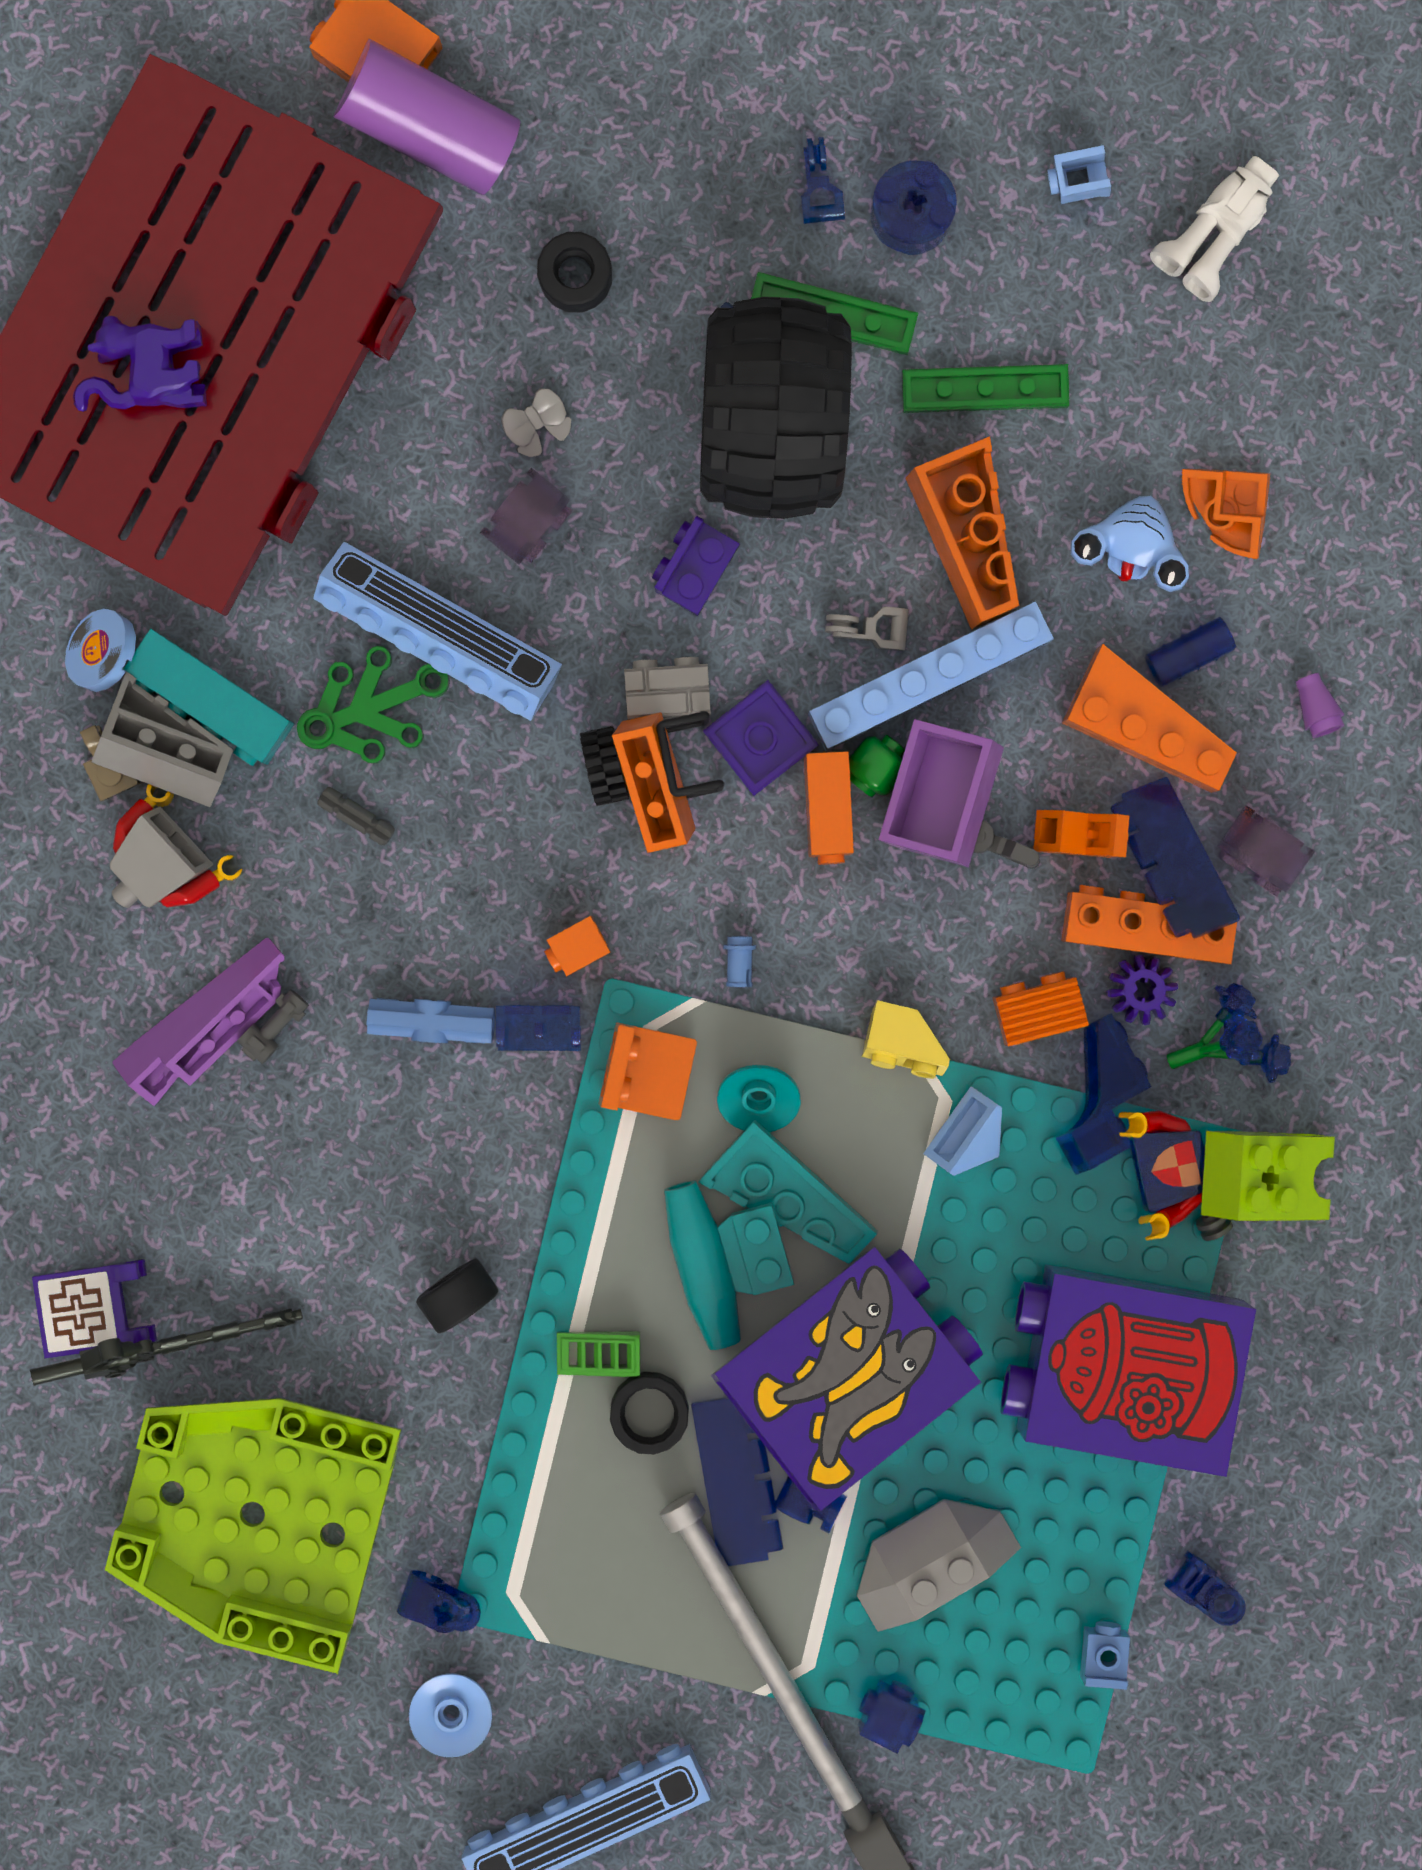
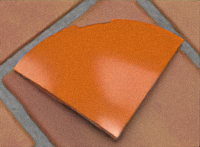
M1182 469V485L1186 504L1193 519L1196 520L1199 519V515L1195 510V504L1212 532L1210 539L1220 547L1236 555L1253 559L1259 558L1271 473Z

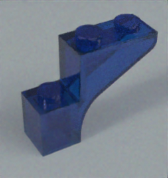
M1112 1013L1090 1023L1084 1029L1085 1107L1075 1125L1056 1138L1075 1175L1091 1170L1132 1147L1127 1137L1119 1135V1132H1126L1127 1128L1124 1122L1115 1116L1112 1109L1152 1087L1147 1079L1148 1072L1145 1065L1139 1058L1135 1057L1127 1042L1128 1036L1125 1028L1120 1022L1115 1020Z

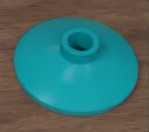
M750 1065L733 1071L722 1081L718 1089L717 1104L724 1119L734 1127L744 1131L756 1120L768 1132H773L787 1126L796 1117L800 1109L801 1095L796 1082L782 1070L767 1065Z

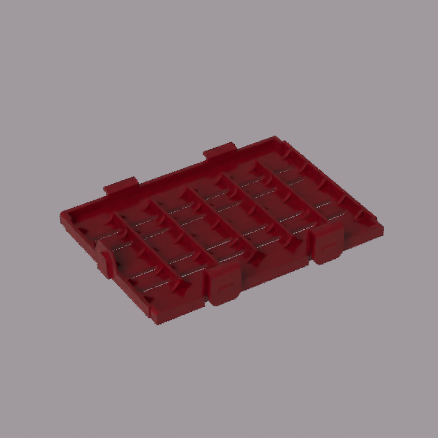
M149 54L0 334V498L204 608L209 607L227 616L270 537L266 531L292 544L319 492L307 481L300 482L295 475L302 476L366 355L370 351L376 356L390 361L417 309L410 298L405 295L398 298L394 290H402L443 213V207L440 203L423 195L420 190L317 138L318 136L314 128L283 112L278 118L172 62L169 64ZM210 109H216V113L193 157L186 159L185 155ZM247 127H251L252 132L230 174L223 178L221 174L244 130ZM319 165H325V169L301 214L294 215V209L316 168ZM178 168H184L185 172L156 225H150V221ZM356 183L361 184V189L338 232L330 234V229L351 189ZM217 185L221 190L193 243L186 244L189 233L213 188ZM290 223L294 227L266 280L258 282V277L286 224ZM144 233H147L150 237L120 292H115V286ZM323 242L330 244L302 299L295 301L294 296ZM180 252L185 253L186 256L158 309L151 311L150 307ZM254 289L258 292V295L230 347L223 349L222 345L251 290ZM109 299L114 301L108 316L117 317L123 324L129 327L141 325L145 318L149 319L151 324L169 329L181 328L186 320L194 319L198 321L201 326L203 346L174 354L173 365L174 369L183 368L186 361L195 360L200 363L199 380L192 383L193 386V384H202L217 356L223 358L206 390L207 406L197 407L195 413L192 416H188V408H177L167 405H136L127 409L111 408L106 404L87 442L81 445L80 438L102 398L99 394H91L88 399L87 410L85 412L79 411L73 401L76 386L82 380L95 376L108 380L119 392L129 389L131 359L122 376L116 378L115 372L123 357L114 361L100 363L97 358L99 353L89 350L84 359L79 358V354ZM289 308L294 310L295 312L267 365L264 368H259L258 364L286 311ZM78 366L79 371L49 425H44V420L72 367ZM256 375L259 377L258 382L230 434L224 435V427L251 377ZM182 422L186 423L187 428L162 475L156 483H152L151 478L179 425ZM38 432H43V438L19 482L14 483L13 478ZM217 442L223 443V447L195 500L188 502L187 497ZM79 451V457L54 502H50L49 496L72 453ZM146 489H150L151 495L130 535L126 540H121V534L142 494ZM181 509H187V515L164 558L158 560L157 553Z

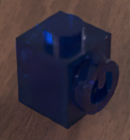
M880 1680L875 1690L871 1688L867 1690L860 1704L859 1711L863 1715L858 1723L859 1733L861 1736L898 1754L902 1744L909 1747L915 1740L926 1710L919 1707L918 1699L914 1697L915 1692L910 1687L895 1680L892 1681L891 1685Z

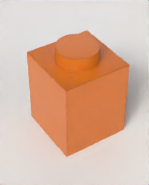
M592 916L547 939L550 948L544 951L554 971L557 973L563 970L566 976L611 953Z

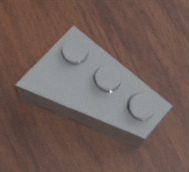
M126 671L91 762L211 807L222 783L233 749L191 718L187 722L167 707L168 701L159 695L156 698L135 684L137 679Z

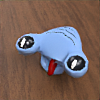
M1151 495L1139 496L1128 501L1102 522L1080 530L1071 541V556L1079 564L1092 566L1103 558L1106 551L1107 565L1111 571L1118 575L1121 581L1141 579L1147 575L1152 566L1155 567L1153 576L1157 586L1168 592L1181 590L1189 579V565L1175 545L1166 513L1160 503Z

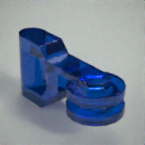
M818 137L817 145L813 144L812 138H806L803 156L807 190L801 196L803 224L845 220L843 191L829 182V176L811 178L810 172H815L816 164L820 165L821 171H826L827 169L824 138ZM826 188L833 193L834 204L810 205V195L814 190Z

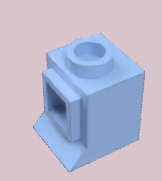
M1104 145L1054 155L1055 168L1048 169L1047 174L1051 195L1059 193L1061 204L1094 197L1110 196L1111 184L1106 172ZM1087 169L1088 183L1068 185L1067 172Z

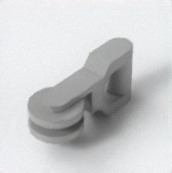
M886 606L880 608L872 617L863 619L862 634H858L857 628L851 627L852 624L859 623V617L829 614L826 615V621L832 622L833 625L825 626V632L833 634V637L872 641L877 649L905 651L909 609ZM881 616L892 617L890 640H883L876 633V623Z

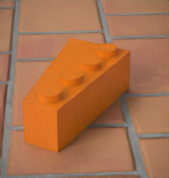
M990 436L919 465L905 478L971 630L1008 615L1019 606L1011 555L1008 552L1005 537L1006 525L1004 514H1001L997 492L999 489L997 474L993 469Z

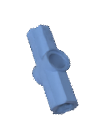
M371 998L369 1000L367 1034L411 1037L412 1041L448 1043V1040L464 1041L466 1043H493L495 1008L451 1005V1001H432L429 999H414V1002L384 998Z

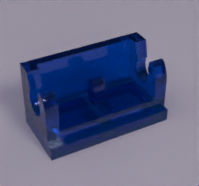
M497 1005L496 1047H498V1051H581V1005Z

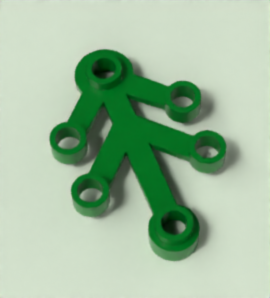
M372 647L366 655L367 666L350 706L334 712L343 687L350 685L354 679L353 669L347 663L336 662L328 670L329 681L318 707L305 711L299 718L297 723L298 736L310 748L324 749L331 744H335L359 754L367 763H379L385 756V747L382 742L374 738L363 740L341 728L358 722L399 739V742L407 748H415L423 741L424 734L422 729L415 723L404 724L379 712L423 694L429 698L442 696L449 688V675L438 672L430 664H426L417 671L414 680L373 696L383 670L385 671L391 666L392 656H390L391 653L385 647ZM378 651L384 652L387 657L385 664L380 667L374 666L372 663V656ZM339 667H345L348 671V678L344 682H336L333 677L334 671ZM430 674H437L441 678V683L436 689H429L426 686L425 681ZM316 721H322L326 726V731L322 736H314L311 732V726ZM407 728H415L418 731V739L413 743H407L403 739V733ZM371 743L377 744L380 748V754L375 759H369L365 755V748Z

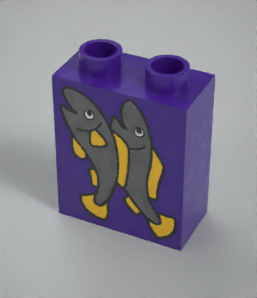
M876 1247L867 1251L711 1375L815 1510L822 1511L981 1383L969 1367L983 1355L981 1348L967 1329L953 1315L938 1326L934 1323L916 1300L931 1288L930 1284L916 1264L900 1248L886 1259L883 1258Z

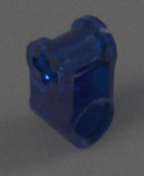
M1187 1550L1184 1555L1186 1558L1185 1562L1173 1578H1167L1163 1584L1191 1606H1195L1216 1623L1222 1626L1237 1624L1243 1618L1246 1609L1242 1595L1233 1584L1220 1576L1213 1567L1193 1552ZM1230 1594L1234 1596V1605L1229 1611L1218 1612L1214 1610L1215 1600L1220 1595Z
M419 1570L410 1571L397 1608L399 1615L419 1622L439 1633H449L454 1630L468 1631L477 1625L480 1620L481 1611L475 1597L445 1583L444 1580L432 1575L431 1578H427L426 1572Z

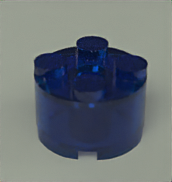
M905 161L893 166L880 178L874 191L870 218L875 234L883 244L904 254L918 255L934 249L947 235L955 216L957 199L954 186L949 177L931 161ZM912 201L915 206L921 205L919 214L915 215L912 209L905 210L907 202Z

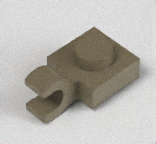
M93 725L80 731L81 737L92 756H94L102 735L100 725ZM92 760L83 763L100 801H105L140 784L139 780L92 763Z

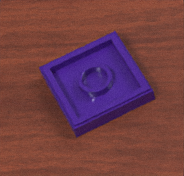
M769 680L703 730V733L753 796L804 758L807 753H810L819 746Z

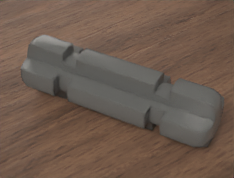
M327 787L322 792L317 803L321 808L331 814L335 812L337 818L362 834H370L369 838L378 844L386 845L395 831L392 825L382 819L378 821L375 819V814L349 798L345 800L342 798L343 794L331 787Z

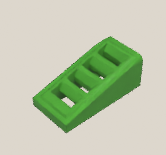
M640 1331L557 1332V1375L640 1377ZM569 1342H577V1365H569ZM586 1343H594V1364L586 1365ZM602 1343H610L611 1364H602ZM619 1344H627V1364H619Z

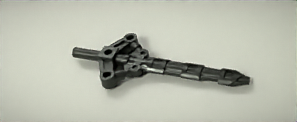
M292 1309L281 1310L271 1314H264L262 1318L237 1323V1321L220 1326H213L210 1330L188 1335L185 1333L159 1339V1341L153 1343L150 1339L136 1343L131 1341L121 1342L120 1338L104 1340L92 1349L79 1351L81 1358L30 1369L33 1386L84 1374L85 1380L95 1377L116 1378L125 1375L126 1370L134 1367L138 1362L153 1360L155 1358L154 1355H165L175 1351L186 1350L190 1346L211 1341L216 1343L230 1338L240 1337V1334L260 1329L267 1331L277 1327L295 1324V1321L303 1319L301 1309L293 1311Z

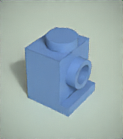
M1096 1622L1095 1627L1084 1626L1080 1677L1085 1686L1127 1690L1130 1636L1126 1630L1121 1629V1625L1113 1622ZM1111 1650L1115 1653V1657L1111 1662L1100 1661L1101 1654L1104 1651Z

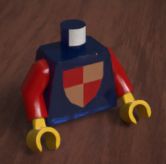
M1160 1110L1142 1113L1120 1112L1119 1118H1128L1129 1120L1128 1130L1126 1132H1119V1135L1128 1138L1143 1210L1148 1213L1156 1212L1155 1214L1141 1216L1138 1222L1139 1224L1150 1222L1152 1225V1233L1146 1236L1145 1240L1164 1238L1168 1235L1170 1228L1182 1222L1202 1203L1205 1145H1203L1201 1133L1199 1130L1191 1129L1185 1119Z

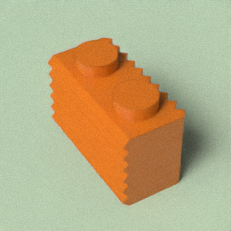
M1061 971L1040 977L1042 985L1027 989L1024 981L1000 987L1002 995L992 998L1004 1045L1009 1047L1089 1026L1077 978H1066L1065 972Z

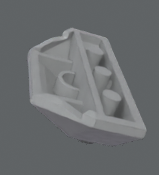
M943 1499L872 1541L858 1587L857 1597L878 1632L910 1623L922 1618L990 1578L1021 1546L1000 1510Z

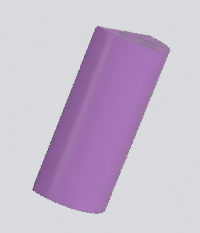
M368 39L333 115L334 118L481 195L486 194L500 175L513 149L520 128V119L371 39Z

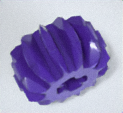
M1135 955L1133 960L1134 969L1126 960H1121L1118 964L1125 975L1122 977L1115 973L1109 974L1108 978L1120 985L1119 989L1106 990V995L1108 997H1121V1000L1112 1006V1010L1118 1013L1128 1007L1124 1019L1126 1022L1132 1023L1139 1012L1141 1024L1149 1025L1151 1021L1150 1010L1155 1017L1162 1020L1166 1015L1160 1004L1163 1003L1171 1007L1175 1006L1176 1001L1165 995L1166 991L1177 990L1178 984L1164 982V979L1173 973L1170 967H1165L1156 973L1160 964L1159 958L1152 957L1145 968L1143 955ZM1139 979L1140 982L1147 983L1149 981L1151 987L1147 989L1149 995L1147 1000L1144 997H1137L1136 999L1133 994L1138 989L1135 982Z

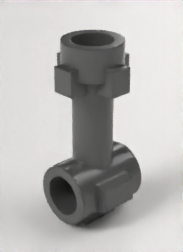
M292 989L286 995L282 993L275 1002L280 1008L261 1029L256 1024H253L238 1040V1043L243 1046L242 1051L253 1061L257 1059L260 1063H265L279 1047L273 1039L292 1018L300 1022L306 1015L304 1011L309 1004Z

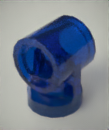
M787 1476L774 1503V1507L789 1517L806 1524H811L813 1518L816 1517L823 1521L820 1529L829 1534L848 1496L842 1494L822 1511L815 1510L789 1476Z

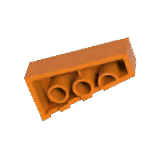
M1104 644L1096 649L1062 721L1063 724L1210 793L1220 790L1237 754L1236 751Z

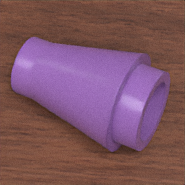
M1319 673L1308 675L1296 681L1305 730H1310L1313 738L1328 735L1344 727L1341 718L1344 716V713L1322 682Z

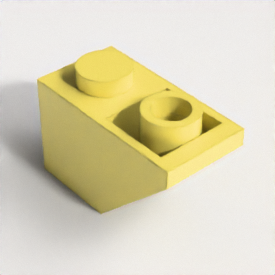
M879 1000L876 1001L872 1009L862 1057L871 1059L870 1063L880 1068L894 1069L895 1065L910 1068L913 1075L922 1078L934 1079L936 1075L943 1076L949 1066L950 1059L919 1011Z

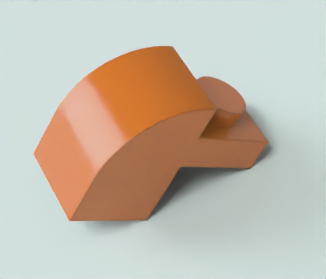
M1037 810L1033 849L1037 852L1104 858L1126 857L1130 816L1065 810Z

